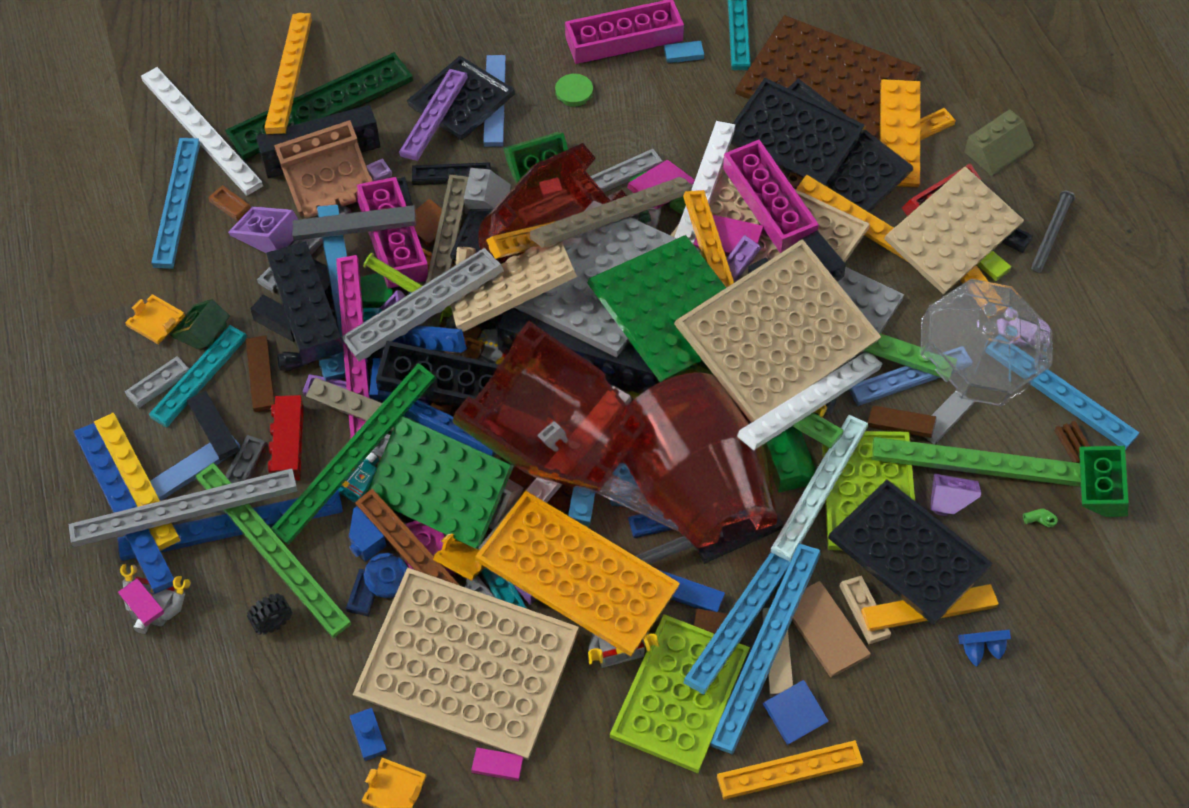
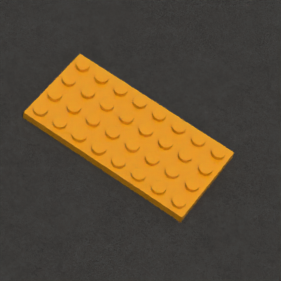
M528 491L523 493L475 556L476 562L631 657L680 585L676 580Z

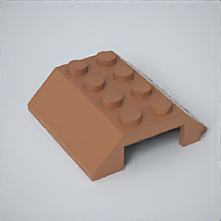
M350 120L274 145L300 217L304 216L305 219L318 215L317 206L340 204L343 207L357 202V184L373 181L368 173Z

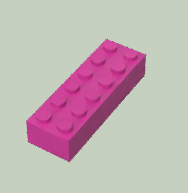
M673 0L654 2L565 22V38L575 64L683 41L684 24Z
M760 140L724 153L723 170L780 253L799 242L803 237L818 230L819 224Z
M396 177L357 184V197L361 212L406 206ZM414 226L369 231L377 259L417 283L427 280L428 263ZM384 277L388 289L399 287V285Z

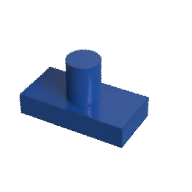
M369 708L350 715L364 761L386 754L387 750L373 709Z

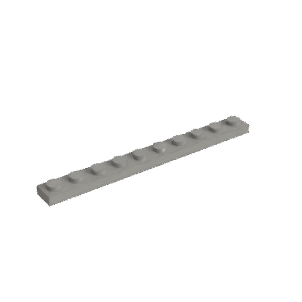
M293 469L68 524L71 544L73 547L296 492L298 490Z

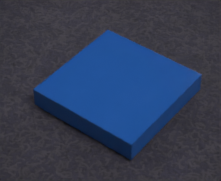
M804 680L763 703L787 745L828 722Z

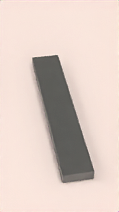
M415 205L293 220L292 236L294 241L416 226Z

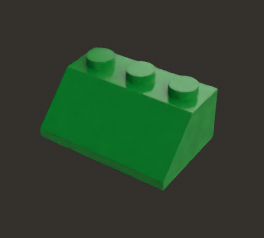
M563 132L552 133L503 148L508 167L518 187L535 183L538 178L554 174L558 176L574 171Z
M791 426L761 445L778 493L805 487L809 484L816 472V468L800 430Z
M1125 446L1079 447L1082 507L1104 517H1128L1129 500Z

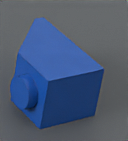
M356 506L353 509L349 533L351 546L349 548L356 557L360 556L366 562L385 548L386 542L384 535Z

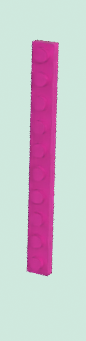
M357 255L336 258L342 336L364 323L359 259ZM343 341L347 390L370 398L367 358L358 361ZM349 415L350 437L352 438L366 421Z

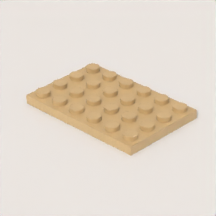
M964 167L885 236L884 240L944 295L1023 223L1024 219L968 168Z
M561 241L542 248L540 245L531 247L519 256L510 257L501 264L504 271L498 274L496 278L482 284L477 290L466 294L461 300L450 304L457 329H462V332L576 278V272L563 242Z

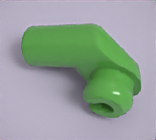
M1038 509L1023 514V520L1026 524L1037 521L1046 527H1053L1058 522L1057 516L1046 509Z

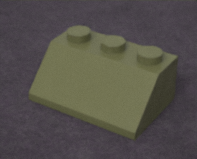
M1009 109L969 136L964 153L993 176L1031 150L1034 144L1024 120Z

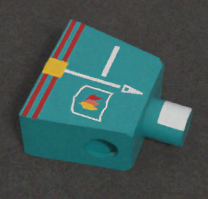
M370 453L338 489L339 493L353 502L358 501L364 496L377 468L374 466L379 462V458L375 454Z

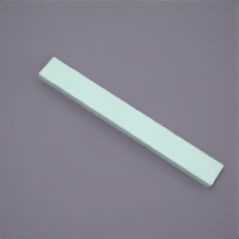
M851 415L847 416L841 427L844 430L842 437L832 448L828 449L771 547V553L791 562L798 544H801L865 433L868 423Z

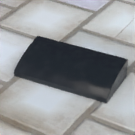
M508 208L470 209L450 254L451 259L456 261L457 247H471L476 249V253L485 248L493 256L486 239L507 233L511 223Z

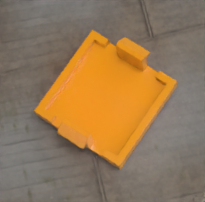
M152 294L147 299L146 304L140 299L132 307L135 315L130 317L125 324L130 329L159 345L185 317V314Z
M454 534L446 535L441 540L443 542L442 550L434 555L433 560L472 581L485 568L475 561V556L480 550L454 539Z
M382 758L378 769H371L365 782L369 784V788L364 794L362 803L373 808H413L427 776L422 772Z

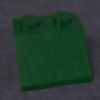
M213 299L194 304L170 336L196 349L209 347L215 341L214 336L226 327V321L230 315Z

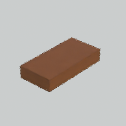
M223 185L208 197L209 202L236 221L241 219L251 208L247 202Z

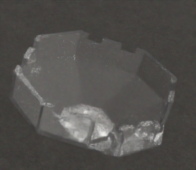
M970 279L930 305L922 318L921 356L926 361L930 359L936 365L935 371L946 383L950 381L957 388L955 393L961 399L1003 406L1015 395L1018 396L1025 391L1035 377L1053 365L1052 328L1012 286Z

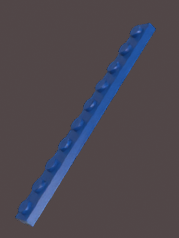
M93 423L75 430L74 435L113 513L137 507L95 424ZM149 529L125 534L153 593L156 594L172 587L174 578Z
M339 490L334 493L312 519L343 512ZM298 498L253 509L272 528ZM227 514L173 525L181 541L160 552L238 536L243 533ZM118 537L121 560L125 561L136 558L126 537Z

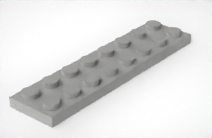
M483 248L341 338L358 361L366 359L378 349L385 347L386 341H393L399 336L405 335L410 329L424 323L426 319L434 314L442 312L444 308L461 300L463 296L471 291L477 290L487 281L496 278L504 270L501 264Z

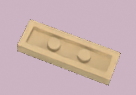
M862 576L842 581L840 588L868 644L890 638L891 632L889 628L868 631L861 610L864 607L875 606L876 603Z

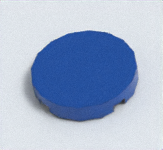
M378 554L372 557L365 567V584L376 596L383 598L395 597L408 568L404 560L393 556L394 554Z

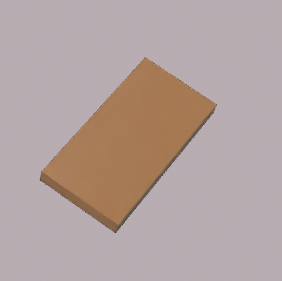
M821 581L807 587L792 621L830 678L869 658L871 653Z

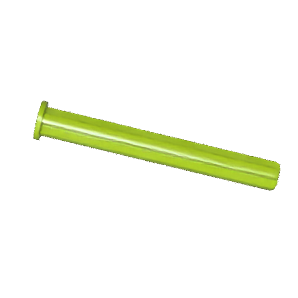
M370 253L364 262V268L368 266L410 293L422 287V285L375 258L374 253ZM451 305L444 308L442 312L451 316L453 314Z

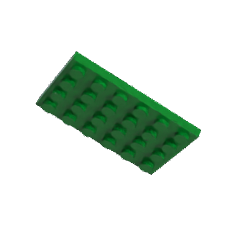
M400 416L395 423L368 491L373 489L389 508L446 535L454 534V539L479 549L478 547L484 540L514 465L407 417Z

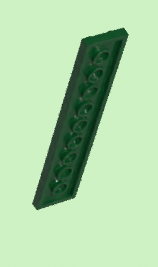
M393 52L295 97L287 127L355 109L412 82L413 75L396 53ZM269 110L225 130L226 136L243 160L260 153L256 136L266 133L265 124Z

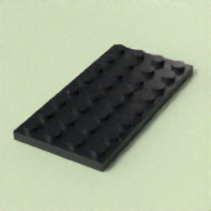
M799 78L788 87L790 90L847 116ZM864 130L827 187L870 213L913 171V166L868 131Z

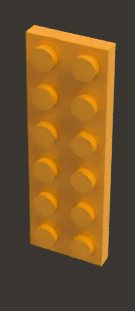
M882 79L880 93V141L913 166V171L898 185L902 187H919L920 81Z

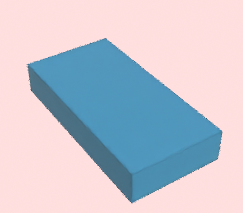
M701 41L664 45L667 63L704 59Z

